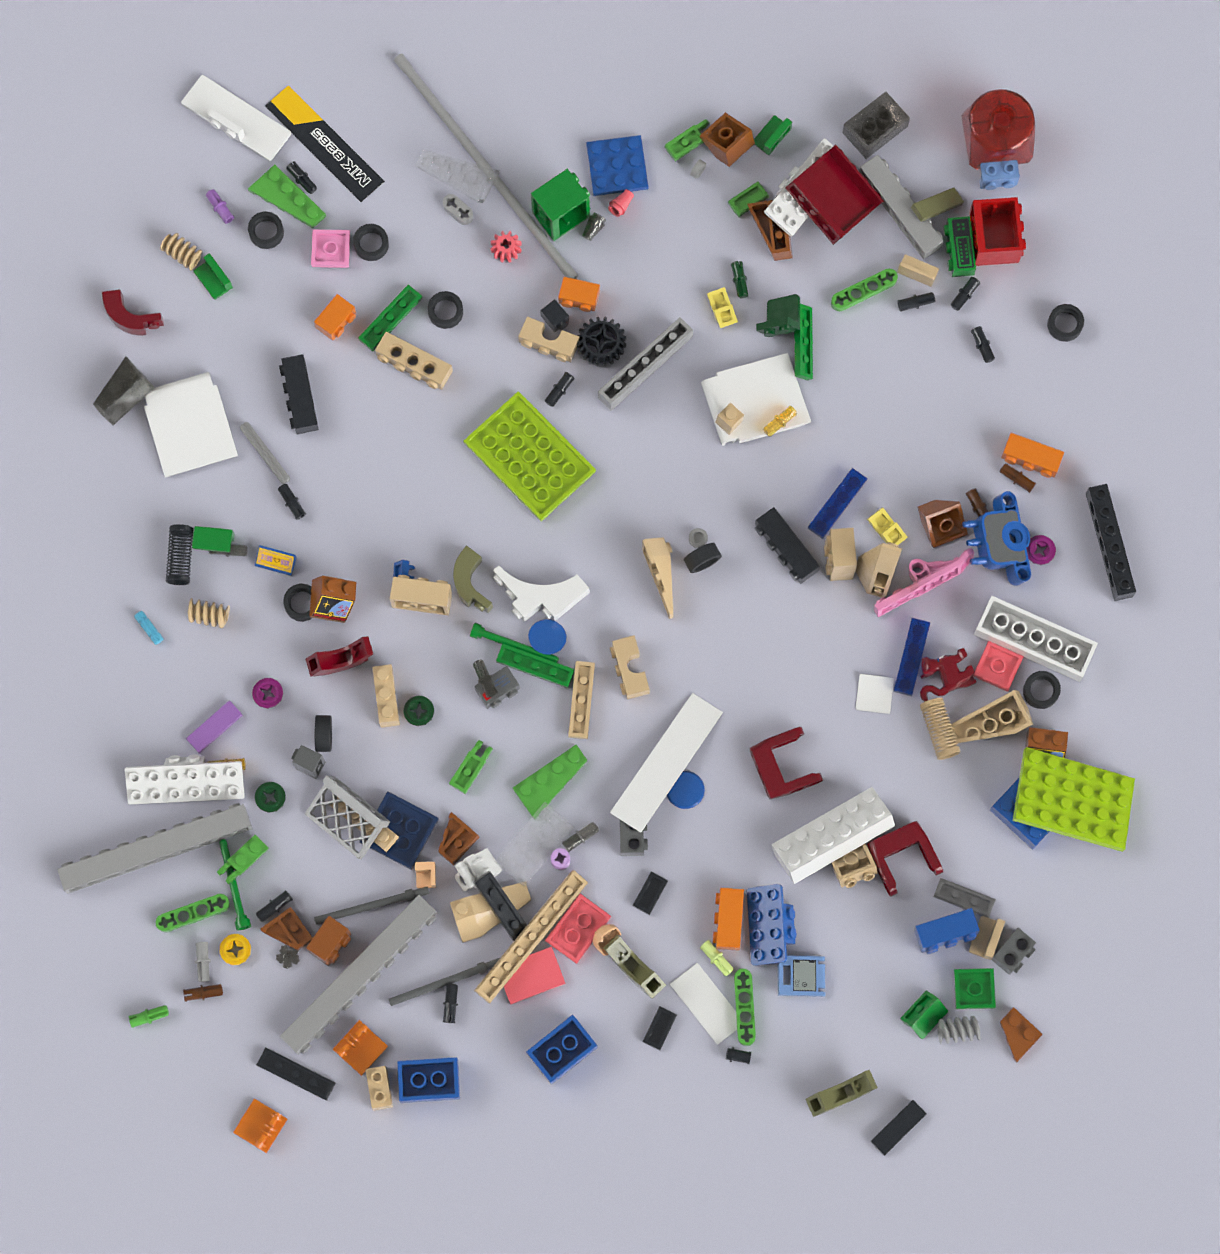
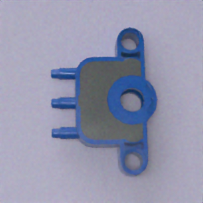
M1006 491L993 499L994 511L987 512L976 520L965 521L962 523V526L974 529L975 539L967 540L966 545L977 546L979 557L970 559V564H982L984 568L989 570L1005 568L1009 583L1013 586H1018L1031 578V569L1026 549L1030 543V533L1028 528L1021 523L1016 496L1012 492ZM1009 534L1014 538V542L1010 540Z

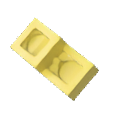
M725 287L706 293L720 328L738 322Z
M880 508L867 519L886 543L891 542L899 545L908 538L897 522L894 523L884 508Z

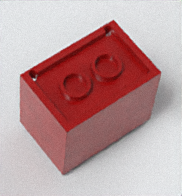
M1018 197L973 200L969 216L976 266L1019 263L1021 256H1024L1026 240L1022 239L1024 222L1020 221L1022 204L1018 203Z

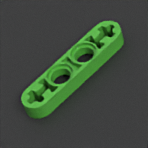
M888 268L837 292L831 299L832 308L836 311H843L893 287L897 282V272ZM887 274L888 276H893L892 281L887 279L881 285V281L886 278ZM869 282H875L878 285V288L876 290H870L867 284ZM859 290L861 296L854 298L851 296V291ZM845 294H847L848 299L844 300L842 305L839 303L835 304L838 298L843 300L846 298Z
M224 894L205 898L159 915L156 918V927L161 932L173 931L227 911L230 901ZM219 898H221L223 901L226 900V903L223 904V908H220L219 906H214L213 908L215 911L211 912V906L208 904V902L211 901V904L214 905L218 903ZM202 904L206 905L208 909L206 914L199 915L197 907ZM182 911H186L189 914V918L185 922H181L178 919V915ZM174 914V919L178 923L177 925H174V922L172 921L167 924V928H165L164 926H160V924L163 922V918H165L167 921L172 920L173 918L171 917V915Z
M742 968L734 976L737 1036L741 1045L750 1046L756 1038L753 983L750 971ZM741 973H745V976L749 977L745 981V987L750 986V989L742 988L738 990V986L742 987V981L737 978ZM740 993H748L750 1000L747 1003L740 1002L738 998ZM742 1012L750 1013L751 1020L744 1023L740 1020ZM740 1025L745 1027L752 1025V1029L748 1028V1034L752 1035L749 1042L741 1039L745 1030L744 1028L740 1029Z

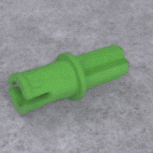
M166 1005L150 1010L147 1008L141 1013L130 1015V1025L134 1028L145 1023L151 1024L154 1020L168 1016L169 1010Z

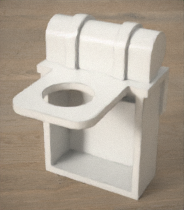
M488 848L456 864L455 867L458 873L455 875V879L462 890L467 891L469 888H477L473 882L487 871H491L493 876L496 877L502 869ZM461 876L464 879L465 884L462 883Z

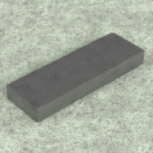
M940 878L933 896L966 910L972 908L974 913L988 918L996 900Z

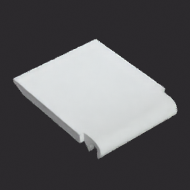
M788 353L716 373L715 377L701 382L714 423L718 414L729 403H732L744 414L742 422L730 435L715 423L722 446L729 441L734 443L738 440L740 444L811 423Z
M209 372L144 391L147 406H144L165 478L238 456L217 385L213 386Z

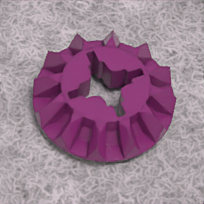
M1036 535L1030 538V543L1026 548L1028 559L1033 564H1039L1040 566L1048 564L1056 554L1054 542L1044 535ZM1036 546L1045 548L1043 551L1044 556L1041 553L1034 554L1037 551Z
M272 678L259 680L254 685L252 691L255 703L267 709L276 707L282 701L284 694L281 684ZM269 689H272L271 693L274 697L268 696L267 698H264L265 694L263 693V691H268Z

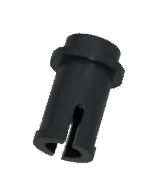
M734 1047L727 1048L726 1060H729V1062L750 1063V1051L737 1050Z

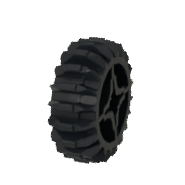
M606 316L603 318V321H600V317H596V322L590 318V325L584 322V329L580 328V335H577L579 336L577 347L580 348L578 353L583 354V360L589 358V364L596 361L597 367L599 362H603L605 367L607 361L613 364V358L619 360V354H624L622 348H626L624 341L627 340L626 336L623 335L624 329H619L620 324L614 325V319L607 322ZM600 330L597 334H591L593 331ZM606 330L610 331L616 337V340L607 336ZM602 335H603V340H604V341H603V344H601V348H600V347H599V342H600V339H602ZM586 343H590L591 346H594L597 349V352L595 353L592 350H590ZM605 349H612L607 353H603Z

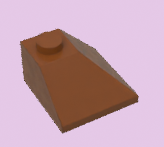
M933 500L918 506L921 523L933 548L968 535L967 528L962 526L965 520L959 501Z

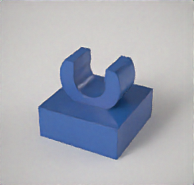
M400 560L394 563L393 577L406 575L410 579H414L415 576L409 575V570H414L415 566L409 565L410 561Z

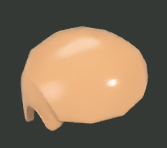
M613 924L603 925L595 932L593 945L603 956H606L608 953L603 948L616 935L621 936V932Z

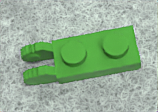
M705 119L696 126L693 125L665 144L664 148L675 162L704 143L700 138V131L709 125V121Z
M478 740L473 749L468 752L449 782V785L465 795L493 750L489 746L482 757L477 756L476 753L482 747L483 742L481 740Z
M254 835L227 860L217 873L222 875L228 868L232 867L235 871L226 879V882L230 884L252 866L269 848Z

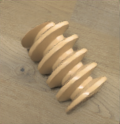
M175 233L173 236L168 234L162 241L160 250L166 251L167 255H171L174 260L183 264L185 268H189L190 271L193 270L201 259L202 250L200 249L195 252L197 248L195 245L189 248L190 241L183 244L184 237L177 240L179 237L178 233Z
M191 598L188 606L189 622L193 623L196 619L197 624H201L203 621L204 625L207 626L211 622L212 627H216L218 624L220 628H223L228 621L230 606L228 605L226 610H224L223 604L216 608L215 602H213L211 607H209L208 601H205L202 606L199 599L196 604H193V598Z

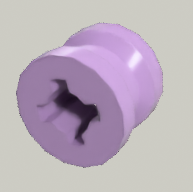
M562 848L553 851L551 854V864L554 868L564 870L569 866L570 855L568 851Z

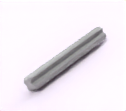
M248 422L240 426L241 431L281 484L289 482V475Z

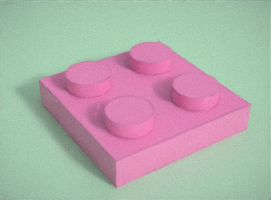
M313 230L311 266L349 268L350 230Z

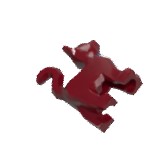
M965 648L959 649L956 655H944L937 659L922 658L921 670L923 674L920 676L921 679L929 677L938 671L943 684L941 689L934 685L922 687L920 697L924 702L928 701L927 694L929 692L937 696H944L948 692L967 688L977 683L973 677L975 671L972 665L967 666L965 671H959L957 663L968 656Z

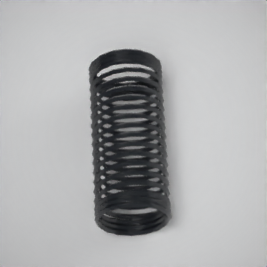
M174 524L169 527L167 574L165 580L168 584L188 585L190 583V563L192 562L190 556H192L191 549L193 548L191 546L194 528L189 525ZM175 546H177V547H189V549H187V548H175ZM174 556H177V557H188V559H186V558H174ZM173 566H177V567H188V568H174ZM173 570H187L188 572H184V571H173Z

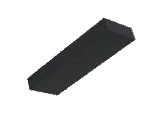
M912 1100L870 1142L885 1156L927 1113Z

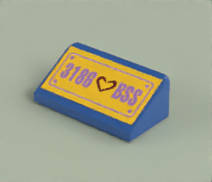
M259 545L255 566L292 576L297 557L291 553Z

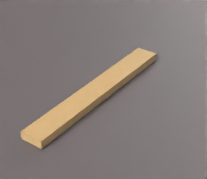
M575 870L568 874L475 988L474 991L487 1003L492 1002L587 885L588 882Z

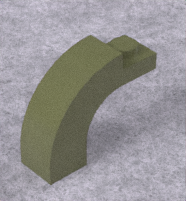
M466 545L457 557L454 565L453 578L457 594L468 608L474 602V606L481 612L485 610L489 613L493 608L492 602L477 592L471 584L472 574L481 564L482 557Z
M616 935L603 948L626 976L650 998L653 999L666 986L661 978L637 957L620 936Z
M869 1069L838 1085L820 1091L805 1100L812 1116L815 1117L860 1098L878 1087Z

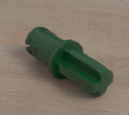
M732 262L731 267L734 276L732 281L735 283L737 296L740 299L748 297L747 276L744 274L743 262Z

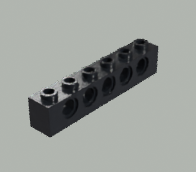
M1102 484L1089 487L1086 492V498L1114 601L1132 598L1136 593V588L1108 485Z

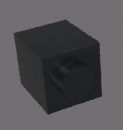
M555 299L540 310L541 317L554 333L558 330L562 331L568 326L569 315Z

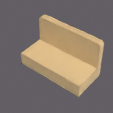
M905 254L902 262L899 264L897 273L932 287L939 268Z
M981 916L978 923L980 931L976 935V939L972 940L969 953L991 960L1005 921Z

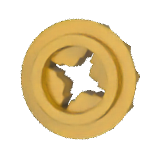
M231 934L225 937L219 949L221 958L230 965H240L246 962L251 955V945L248 939L240 934ZM233 942H235L237 947L244 948L238 951L237 958L233 952H227L233 949Z

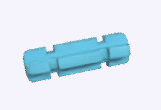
M143 611L136 613L135 619L140 623L147 635L151 637L155 645L161 643L163 637Z

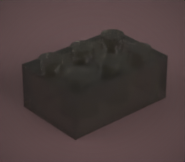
M884 92L844 123L842 133L867 159L906 129L909 125L910 117L887 92Z

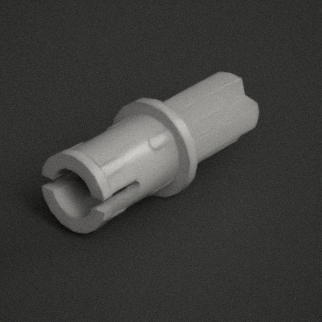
M208 942L195 943L197 956L195 963L197 964L198 981L207 982L210 980L209 963L211 962L208 958Z

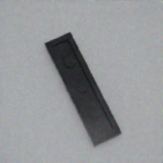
M487 871L473 883L514 942L527 924L491 871Z
M266 1047L256 1064L258 1067L326 1101L336 1084Z

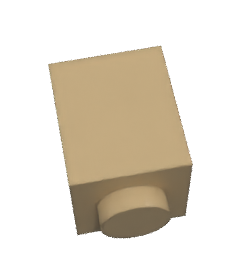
M729 403L718 414L715 423L730 435L742 422L744 414L732 403Z

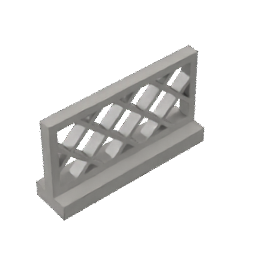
M326 775L322 781L324 783L323 787L305 812V815L354 856L362 860L382 828H387L390 821L338 778ZM327 790L332 792L333 801L325 802ZM338 802L346 804V812L339 813ZM333 804L334 814L332 815L326 814V805ZM318 806H321L322 817H316L312 814ZM358 813L360 823L352 824L351 814ZM347 815L348 825L340 827L339 816ZM335 817L336 828L330 829L327 818ZM371 824L375 829L371 835L366 836L365 825ZM360 826L362 837L354 838L353 827ZM348 828L349 839L343 840L341 838V830ZM362 840L363 847L360 852L355 850L354 841Z

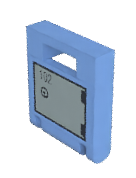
M787 955L786 962L778 963V996L825 997V992H818V989H825V964H818V961H825V957ZM790 966V985H783V967Z

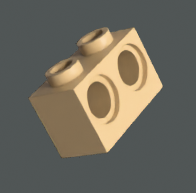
M381 1066L366 1069L373 1111L392 1108L393 1103L387 1067Z

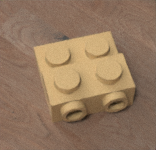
M866 843L831 863L841 888L845 886L846 888H852L857 884V881L863 879L869 881L875 877V874H878L875 862Z

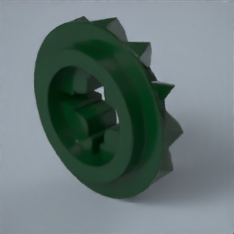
M414 696L404 705V717L410 724L417 727L426 725L433 718L434 706L428 698ZM420 704L421 709L425 712L421 713L418 719L417 714L413 711L417 710Z
M275 782L263 783L255 792L256 805L260 810L267 813L277 812V810L283 807L286 800L284 789ZM264 792L269 795L275 792L273 797L277 802L270 800L266 803L267 797Z

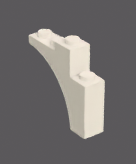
M500 566L493 570L495 582L507 589L505 592L511 600L515 599L512 603L513 614L518 619L522 618L524 622L541 608H543L542 612L548 619L552 618L556 621L590 593L589 587L578 574L561 583L535 585L514 578Z

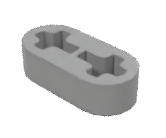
M453 194L444 197L443 207L448 214L462 225L472 222L473 212L469 206ZM448 201H454V204L457 208L453 207L452 205L448 207ZM459 211H461L464 214L468 213V218H462L461 213Z

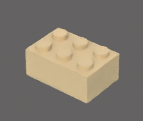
M854 528L830 529L829 535L826 536L824 557H828L827 564H825L826 575L830 576V581L851 580L854 577L857 566Z
M406 575L393 577L390 593L392 608L449 616L452 590L448 582L443 580L430 582L428 579L421 577L415 580L410 579Z

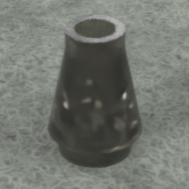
M594 212L589 216L582 236L591 241L605 226L606 219Z

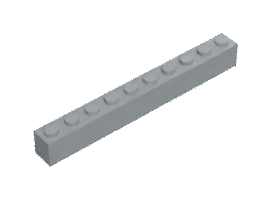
M236 803L229 806L228 810L211 812V816L205 818L199 816L193 818L192 822L188 824H176L173 826V829L168 831L166 829L158 830L153 836L137 838L136 842L130 844L129 842L117 845L118 848L101 850L99 855L93 857L91 855L80 858L79 862L73 863L71 861L61 865V868L57 869L63 889L69 894L218 842L221 839L252 830L244 804Z
M418 895L280 1037L298 1055L301 1052L304 1054L311 1047L310 1043L314 1038L319 1039L325 1033L324 1028L328 1024L333 1025L339 1018L338 1014L342 1010L346 1011L353 1004L352 1000L357 995L360 997L367 990L365 986L370 981L375 982L381 976L380 971L384 967L389 968L395 961L394 957L398 953L402 954L409 947L408 943L412 939L416 940L423 931L421 929L426 924L430 926L436 920V910Z

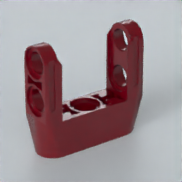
M802 727L767 738L749 748L769 800L790 795L823 781L821 773H810L785 783L772 752L773 749L797 741L799 737L805 734Z
M918 821L907 824L866 844L875 862L880 879L890 897L898 894L895 879L885 858L915 844H918L929 869L936 876L943 873L942 865Z

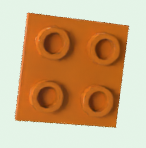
M359 1020L333 1050L362 1076L366 1069L386 1050L388 1045Z
M254 1098L233 1133L267 1153L288 1119Z

